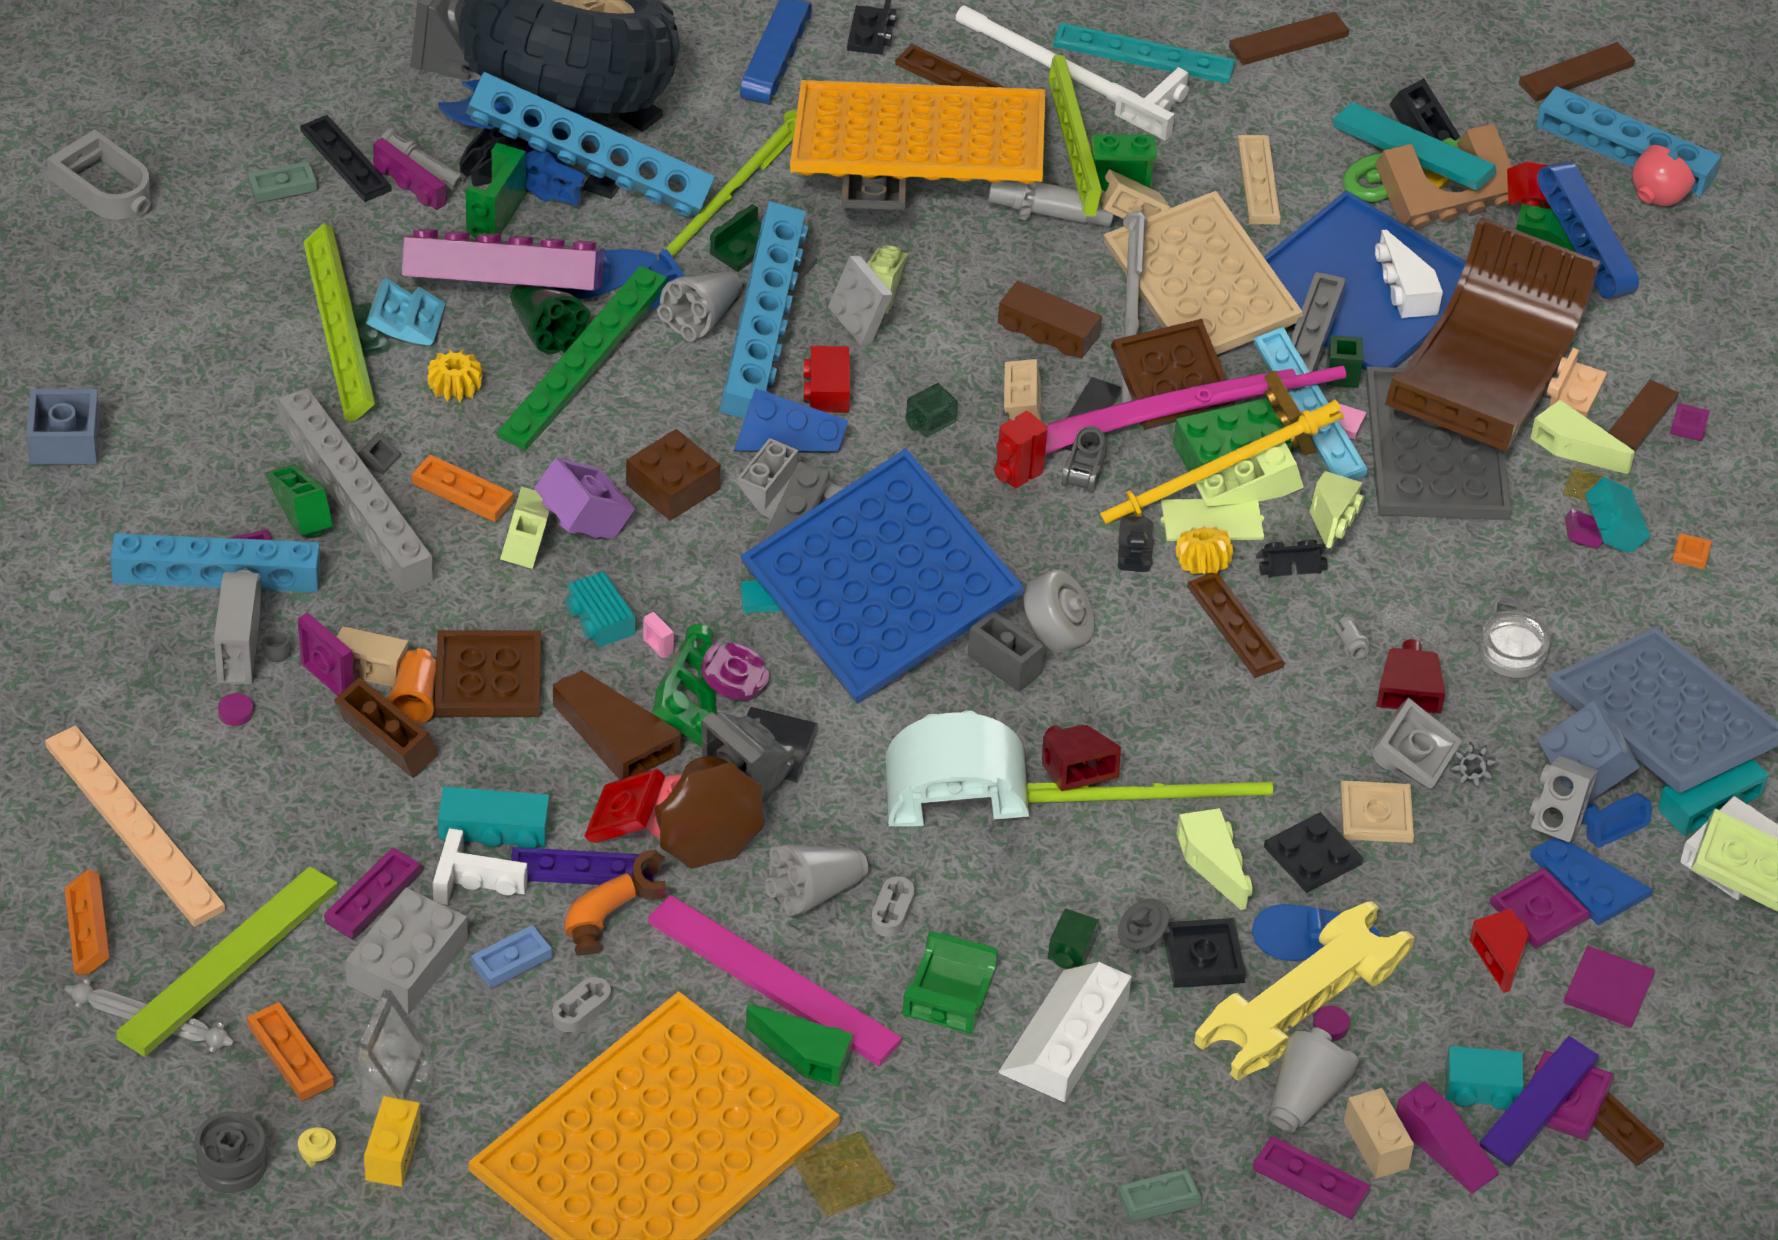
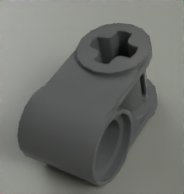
M1086 426L1078 431L1070 456L1064 466L1061 479L1062 486L1072 484L1087 488L1089 493H1094L1106 456L1105 437L1099 428ZM1088 442H1095L1098 444V447L1087 450L1083 445Z

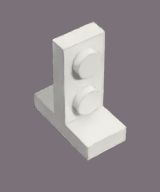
M1178 67L1145 98L1123 88L1117 94L1115 115L1166 141L1173 131L1175 114L1170 112L1171 106L1176 101L1182 102L1189 90L1187 86L1188 72Z
M449 828L433 881L434 901L448 905L454 883L461 884L464 888L470 890L481 887L496 890L503 895L525 894L527 887V863L463 853V830Z

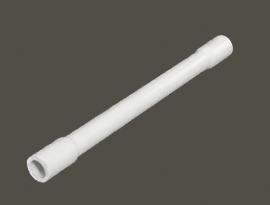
M965 5L961 6L956 14L957 22L976 32H981L1049 68L1051 67L1052 58L1054 55H1057L989 20L985 15ZM1066 59L1072 80L1104 95L1108 100L1116 103L1117 94L1125 87L1112 83Z

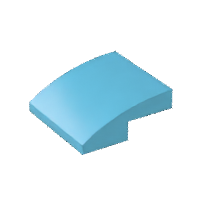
M385 277L378 285L366 324L397 339L430 346L434 342L446 303L421 287H418L411 294Z

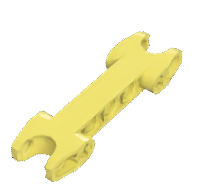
M1372 901L1346 910L1331 920L1322 930L1319 942L1324 945L1323 948L1252 1001L1248 1002L1239 993H1234L1218 1004L1211 1015L1196 1031L1194 1043L1201 1050L1219 1040H1231L1239 1044L1242 1050L1231 1063L1232 1071L1230 1075L1235 1080H1240L1257 1070L1263 1069L1284 1055L1289 1036L1285 1034L1289 1030L1288 1026L1294 1027L1360 977L1372 987L1383 982L1392 975L1396 967L1413 948L1415 937L1408 931H1401L1390 937H1378L1371 933L1369 929L1377 919V910L1379 909Z

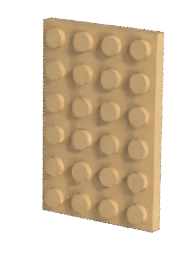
M1217 191L1147 217L1148 225L1144 229L1142 273L1139 275V295L1162 328L1202 319L1215 352L1218 355L1253 341L1255 337L1280 327L1286 328L1296 324L1298 318L1303 316V311ZM1124 226L1104 234V244L1127 276L1129 230Z

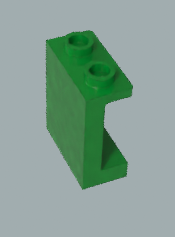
M1092 134L1091 153L1103 191L1106 192L1109 186L1105 178L1109 169L1148 188L1151 187L1153 162L1157 159L1155 135Z
M496 143L491 150L492 182L486 190L471 186L467 188L466 232H470L472 237L477 238V235H482V233L501 234L525 198L526 151Z
M929 931L926 950L912 985L908 984L904 993L902 1015L972 1034L997 969L998 949L983 943L960 939L950 934Z

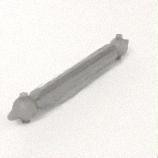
M84 979L82 983L65 987V991L72 996L75 1002L74 1007L81 1008L82 1005L90 1003L95 1010L125 1020H130L148 1004L105 989L93 990L90 986L91 981ZM194 1018L187 1020L171 1034L195 1043L206 1041L209 1046L208 1051L214 1053L216 1049L223 1046H233L235 1042L227 1035L224 1030V1024L218 1023L217 1027L209 1028L203 1021Z

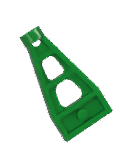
M693 624L687 628L685 640L681 643L656 689L653 713L702 747V719L711 712L717 714L714 689L708 685L701 672L703 657L712 645L713 632L706 625ZM696 638H700V639H702V640H704V641H703V642H697V641H695V640H696ZM685 662L697 670L698 677L684 668ZM679 683L698 696V705L689 700L682 692L677 691Z

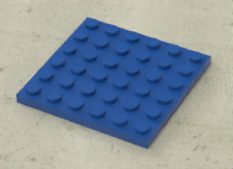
M907 448L740 556L744 566L856 704L970 630V627L983 617L997 612L1024 594V586Z

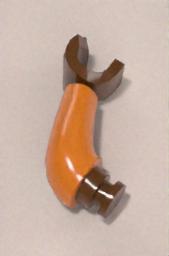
M656 850L642 852L633 863L631 876L625 873L604 882L579 896L573 902L564 920L565 934L573 937V942L577 944L575 946L577 956L597 954L601 951V944L597 940L599 939V932L604 928L603 922L606 916L634 899L636 894L645 899L665 898V881L650 882L644 877L648 874H657L665 862V856L659 854Z

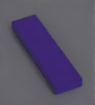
M512 847L511 861L527 863V881L600 885L625 873L631 876L633 863L640 854ZM653 874L644 876L645 879L653 882Z
M1568 1036L1479 1142L1480 1147L1508 1167H1511L1598 1063L1599 1055L1571 1036Z

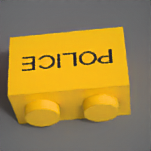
M383 1096L364 1154L365 1180L402 1187L421 1128L419 1102Z

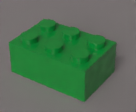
M1267 398L1177 418L1173 445L1189 472L1284 427ZM1289 439L1285 443L1291 452L1292 441Z

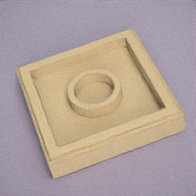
M1341 781L1342 832L1346 840L1413 843L1411 784Z

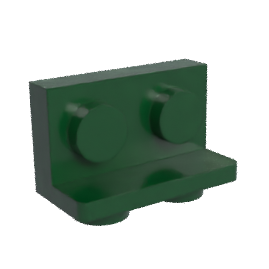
M751 204L743 211L737 212L729 221L722 226L716 227L710 235V255L736 272H739L753 262L762 223L758 220L757 206Z

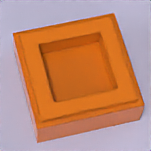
M1679 533L1672 561L1705 569L1712 541Z

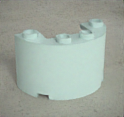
M974 711L928 714L923 719L903 729L890 743L886 753L889 826H924L922 803L991 797L994 819L1029 816L1024 747L1015 732L1005 724L993 718L979 715Z

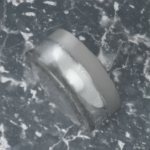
M1519 610L1498 612L1492 615L1484 625L1479 647L1480 656L1487 667L1500 675L1512 678H1524L1534 675L1546 663L1551 641L1550 632L1543 621L1530 613Z

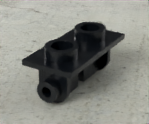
M1314 539L1299 541L1297 546H1284L1283 542L1265 544L1264 548L1256 555V559L1264 558V561L1259 563L1260 574L1267 575L1268 578L1292 575L1290 563H1296L1297 575L1321 574V571L1327 570L1328 566L1327 558L1321 557V553L1327 547L1325 544H1317V540Z

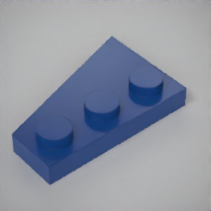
M755 388L734 451H759L767 440L771 438L798 451L838 452L849 420Z
M1554 837L1531 849L1530 857L1541 868H1545L1591 913L1590 918L1597 925L1652 896V888L1571 842L1569 843Z

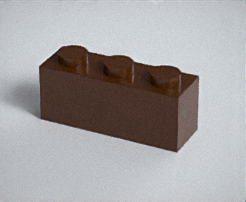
M1017 280L999 302L998 324L1008 331H1017L1029 336L1036 343H1045L1055 347L1064 355H1073L1082 359L1100 337L1102 315Z
M362 678L356 679L334 699L343 720L412 778L438 756L429 733Z

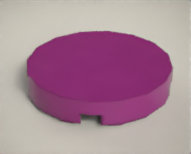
M728 642L726 646H719L720 643L711 646L703 657L701 672L703 678L712 689L728 698L746 701L757 698L764 691L768 683L769 671L768 668L765 670L763 666L764 661L756 652L738 643Z

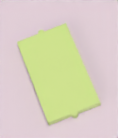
M1161 499L1163 517H1161L1160 521L1164 523L1167 541H1177L1181 537V533L1191 531L1193 527L1199 529L1203 526L1206 528L1218 527L1219 530H1225L1231 540L1264 539L1262 527L1264 516L1260 515L1258 500L1240 504L1206 506L1203 499Z

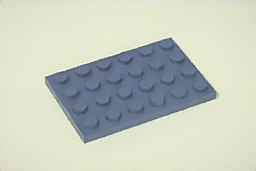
M1657 627L1549 676L1548 687L1579 711L1592 701H1595L1607 711L1616 722L1635 758L1678 793L1778 747V722Z

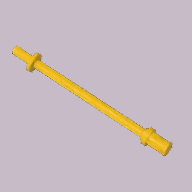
M1334 399L1315 410L1302 411L1297 422L1138 496H1135L1130 490L1125 492L1127 501L1101 512L1100 516L1105 525L1132 512L1136 517H1142L1141 508L1302 433L1310 434L1311 436L1317 434L1318 429L1344 419L1343 412L1339 413L1341 407Z

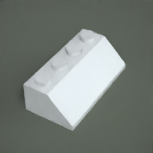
M1100 962L1064 970L1000 1068L999 1073L1065 1102L1127 1004L1132 976Z

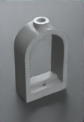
M95 129L47 158L49 180L101 217L127 219L136 215H144L150 208V181L145 165ZM101 159L138 187L124 194H108L95 188L77 175V173Z
M249 570L223 573L214 635L217 683L252 684L261 617L260 573H252Z

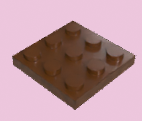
M1202 319L1115 339L1111 344L1133 401L1227 380ZM1236 401L1175 413L1141 423L1144 430L1175 423L1177 418L1234 406Z
M438 630L435 717H540L541 630Z

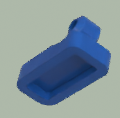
M1634 793L1608 805L1603 810H1599L1598 805L1588 802L1582 824L1587 825V840L1600 848L1645 828L1651 821V801L1640 793Z

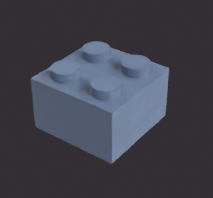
M30 389L26 431L29 465L97 464L100 427L97 389Z
M1592 701L1537 739L1550 764L1559 756L1599 770L1589 802L1640 768L1613 717L1595 701ZM1560 776L1561 784L1566 788L1572 789L1573 782L1567 776Z

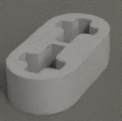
M896 876L889 878L883 884L872 910L871 918L872 929L877 934L889 937L898 934L902 930L914 899V886L909 879ZM897 889L902 890L903 893L900 894L898 900L893 901V893H896ZM888 911L893 912V920H890L889 923H883L882 919L886 918Z
M590 977L583 980L555 1002L552 1008L553 1025L564 1032H573L580 1029L610 1004V984L599 977ZM600 991L601 997L593 995L588 999V992L597 993ZM575 1010L574 1018L569 1015L564 1018L562 1017L563 1011L570 1014Z

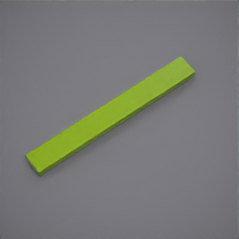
M1054 55L1048 76L1050 91L1083 213L1085 216L1096 217L1102 189L1065 55Z
M323 223L303 241L344 418L351 422L357 421L375 405L333 227Z
M309 866L116 1031L117 1040L146 1057L337 891L338 882Z

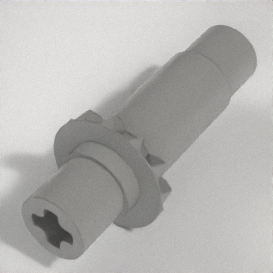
M1012 180L990 183L987 202L1011 206V208L1017 209V219L1026 220L1030 216V212L1080 223L1088 222L1107 227L1111 226L1113 214L1103 210L1101 200H1099L1096 217L1085 216L1078 191L1075 189L1037 181L1031 184H1023Z

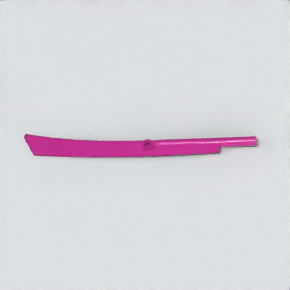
M1344 366L1296 375L1294 369L1276 371L1287 390L1346 378ZM1269 373L1163 393L1048 423L1045 455L1073 444L1078 431L1086 426H1095L1105 433L1175 413L1208 408L1212 405L1265 395L1264 390L1268 389L1264 376Z

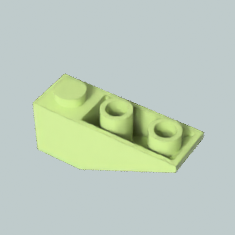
M890 245L877 248L867 262L868 266L893 294L885 312L886 314L892 307L909 254L901 252L900 248Z
M1557 401L1534 419L1531 439L1555 456L1624 474L1630 472L1635 451L1563 401Z
M1285 442L1195 483L1206 506L1240 504L1255 500L1259 502L1283 497L1304 488L1297 463Z
M1324 471L1316 484L1310 514L1325 546L1332 548L1337 538L1343 539L1347 526L1351 527L1355 514L1360 513L1364 502V495H1360L1362 482Z
M521 486L500 560L531 569L534 566L549 510L542 504L543 499L535 490Z
M1220 808L1179 814L1176 835L1185 861L1240 910L1246 909L1247 899L1249 896H1252V883L1249 875L1244 876L1242 871V855L1239 848H1234L1233 832L1230 822L1224 821Z

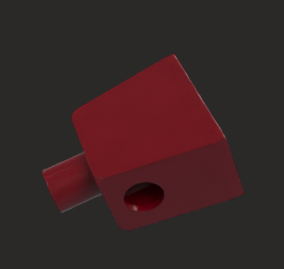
M1414 639L1404 641L1402 649H1390L1379 686L1376 707L1398 709L1409 698L1426 712L1441 714L1445 697V686L1438 654L1422 651V644Z
M1082 724L1062 729L1060 726L1054 725L1045 732L1042 746V765L1061 791L1119 778L1121 747L1092 727Z

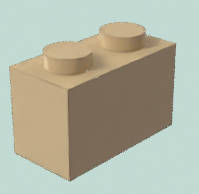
M1380 1088L1349 1097L1344 1123L1375 1179L1409 1169L1414 1143L1384 1090Z

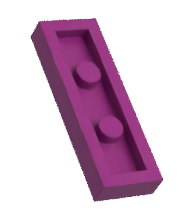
M380 138L373 143V164L380 173L390 175L401 189L407 188L423 205L429 204L435 210L446 205V184L384 138Z
M392 847L324 913L325 923L353 940L405 887L421 874V864Z
M1274 1136L1269 1138L1253 1164V1170L1351 1220L1370 1192L1371 1185Z

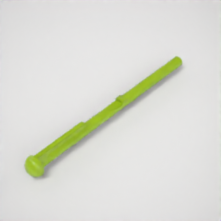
M789 110L784 114V123L665 248L668 249L673 258L714 214L732 199L730 193L743 185L759 167L765 169L791 142L794 137L797 110Z
M1273 782L1178 785L1152 783L1151 787H1088V785L1064 791H1061L1055 783H1027L1028 803L1273 795Z

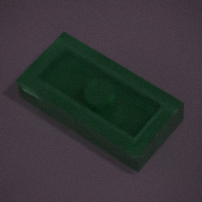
M371 302L352 306L364 357L389 352V345L384 333L366 324L372 306Z

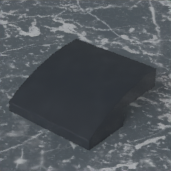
M750 707L746 716L753 719L760 718L762 725L774 735L778 743L783 746L793 747L794 755L790 758L793 759V769L784 780L797 783L806 755L808 756L818 726L817 723Z

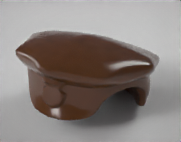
M703 756L689 762L669 796L662 803L654 806L657 824L660 829V847L691 869L736 859L748 843L763 829L765 824L761 784L740 770L737 765L715 756Z

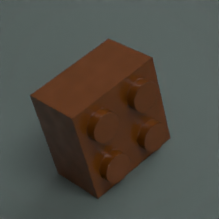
M675 429L626 459V485L671 521L720 490L721 465L679 430Z

